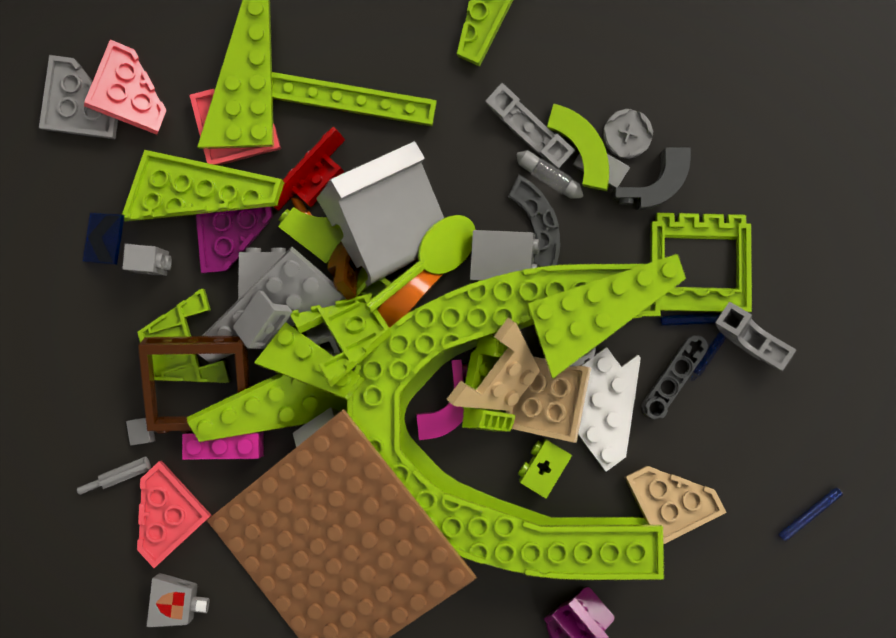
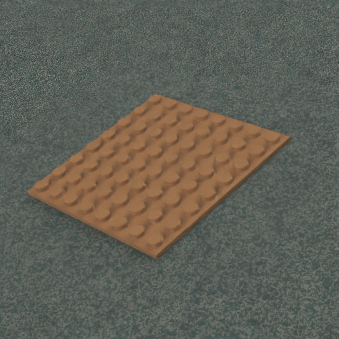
M344 409L207 520L298 638H389L476 579L475 574Z

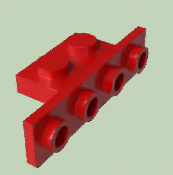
M335 127L326 132L321 140L305 154L304 158L295 168L288 172L287 176L283 179L284 186L278 204L273 206L279 211L294 194H297L307 205L312 207L328 182L345 172L330 158L335 150L345 141L344 137Z

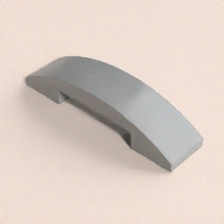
M501 83L485 103L521 140L546 161L559 169L575 149L562 137L554 134L519 102L520 99L510 89Z

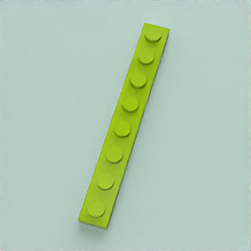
M272 72L273 99L433 126L437 100Z

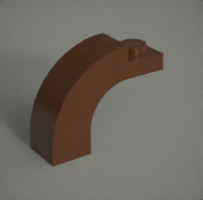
M340 242L329 259L327 269L334 277L333 283L336 290L349 300L356 297L357 279L362 266L356 268L343 243Z

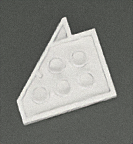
M607 347L594 355L590 361L587 360L581 365L590 367L591 371L578 433L604 471L611 469L623 460L627 454L641 359L639 355H636L620 366Z

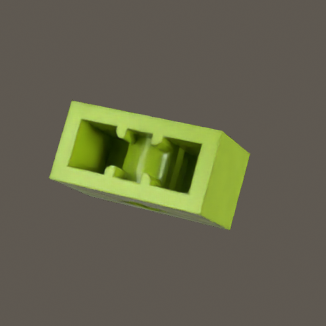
M544 438L542 442L539 440L536 442L531 451V454H533L529 464L524 462L518 475L521 476L519 478L521 484L547 498L572 455ZM547 460L548 470H542L539 473L540 469L537 464L539 462L544 463Z

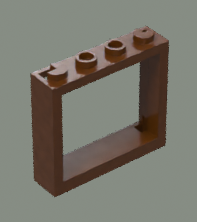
M239 336L145 337L138 345L147 431H156V433L160 434L170 431L193 432L187 422L188 416L158 417L152 355L235 354L238 393L250 387L248 351Z

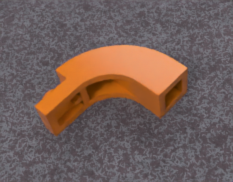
M423 270L383 302L378 312L390 328L403 316L411 312L443 274H432Z

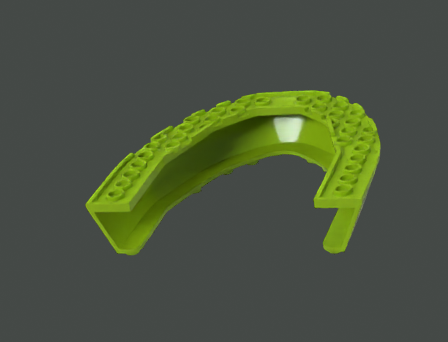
M645 264L552 265L510 272L466 285L430 301L403 316L389 328L391 335L357 364L354 372L364 380L350 399L347 400V414L461 557L481 564L484 563L497 568L524 573L525 575L554 579H664L662 525H648L642 517H549L498 499L455 480L441 470L413 440L405 424V413L409 402L442 365L455 356L476 347L480 337L488 334L495 335L507 318L514 321L519 330L534 325L527 303ZM658 299L634 318L661 316V300Z

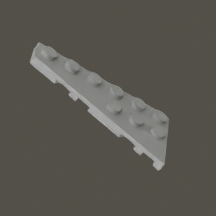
M291 247L202 336H238L233 326L258 290L264 291L273 304L288 305L292 311L298 310L299 313L310 311L312 306L320 305L321 308L333 306L335 301L346 298L341 292L336 290L334 283ZM289 316L286 322L289 325L294 326V323L291 320V317ZM232 354L199 355L212 364Z

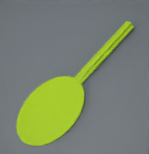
M453 215L445 217L431 226L421 240L418 250L419 261L365 304V309L370 313L423 270L432 274H443L461 265L472 251L473 230H475L473 222L465 216Z

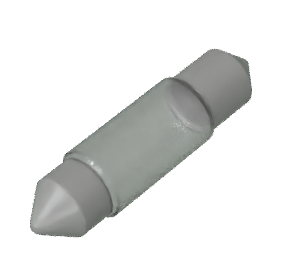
M528 150L517 152L518 165L529 171L538 180L570 199L582 198L584 196L580 184L554 165Z

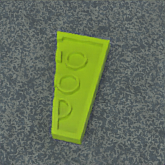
M513 0L469 1L466 21L463 25L457 51L459 58L480 67Z

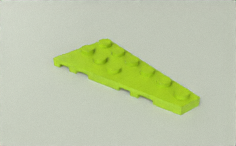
M678 254L527 303L551 377H556L684 281L686 277Z

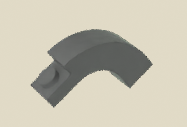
M666 147L661 151V170L657 181L647 187H616L612 191V201H619V205H633L634 201H637V211L654 208L671 198L681 188L687 178L691 161V147Z

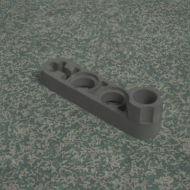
M694 335L684 340L641 404L642 413L646 417L655 420L666 416L668 407L708 349V344L703 337ZM699 341L698 346L701 349L691 354L690 357L694 358L692 362L690 358L683 356L682 353L689 354L692 350L690 342ZM678 360H684L688 365L687 371L683 374H679L675 370V364ZM665 380L671 381L674 385V389L670 394H664L661 391V384ZM655 392H656L659 396H661V397H663V398H666L667 400L665 401L664 399H662V398H660V397H655V396H654ZM658 401L656 407L659 411L651 413L650 404Z

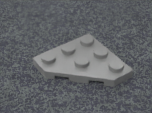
M49 55L39 123L40 129L116 139L118 119L84 107L85 99L93 81L77 60L69 57Z

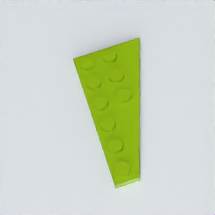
M242 0L198 143L199 149L274 147L270 0Z
M144 150L121 219L126 222L277 206L284 182L279 178Z
M277 374L188 416L187 422L198 441L202 442L306 424L330 407L340 412L344 409L347 412V400L320 390L317 387L299 382L291 377Z

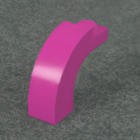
M451 360L454 389L460 381L464 382L467 376V364H462V360ZM449 402L441 410L417 414L419 440L437 438L454 430L463 421V407L453 406Z

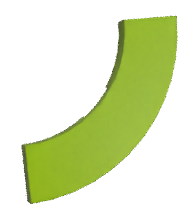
M553 104L547 128L565 136L578 149L584 166L582 185L588 188L607 191L610 174L609 161L604 143L599 134L580 114L564 106Z

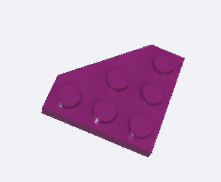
M272 207L196 214L201 273L228 272L239 259V252H245L246 248L250 246L273 218Z

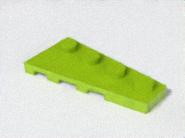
M287 322L284 323L254 362L258 366L268 368L276 373L317 387L320 390L346 400L350 399L364 380L360 375L350 370L335 385L330 387L319 364L333 356L305 335L300 334L298 330Z

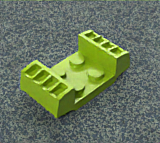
M493 334L480 337L476 349L470 356L465 384L475 390L508 348V346L495 338ZM463 407V428L493 432H510L515 420L514 414L500 410Z

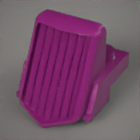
M586 587L572 599L557 606L544 620L550 638H609L605 630L614 621V615L593 590Z

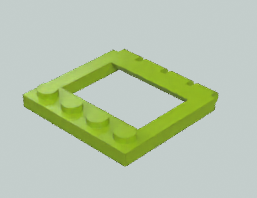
M656 213L655 221L650 223V263L665 258V238L736 240V288L674 287L660 298L661 311L723 312L730 301L748 313L752 312L751 224L746 223V215L728 214L726 223H724L723 214H703L702 222H699V214L678 213L677 222H675L674 213Z

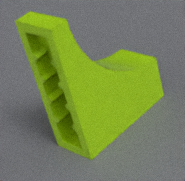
M295 207L291 211L285 210L278 220L281 222L278 226L327 265L333 251L343 238V231L338 224L332 226L327 217L311 216L299 211Z

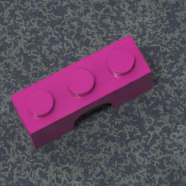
M264 431L202 442L198 441L194 432L182 434V460L259 459L264 456Z

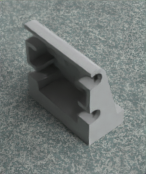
M415 141L331 179L316 198L331 225L335 226L338 224L343 231L341 242L356 268L362 266L366 270L368 280L365 283L367 286L417 261L419 246L425 233L436 222L444 218L422 165V161L425 158Z

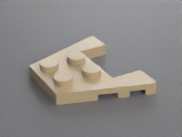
M507 318L494 336L508 346L507 350L476 390L462 381L458 383L446 399L453 406L510 411L540 372L517 324L510 318Z

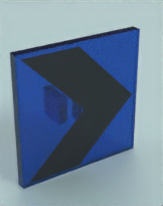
M90 213L83 256L84 262L117 265L125 215Z

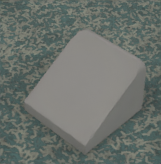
M146 418L126 421L130 446L156 441L154 431H147Z

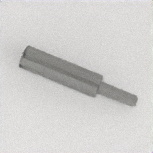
M145 456L98 475V480L78 487L77 493L81 495L100 486L105 489L145 473L151 469L150 461Z

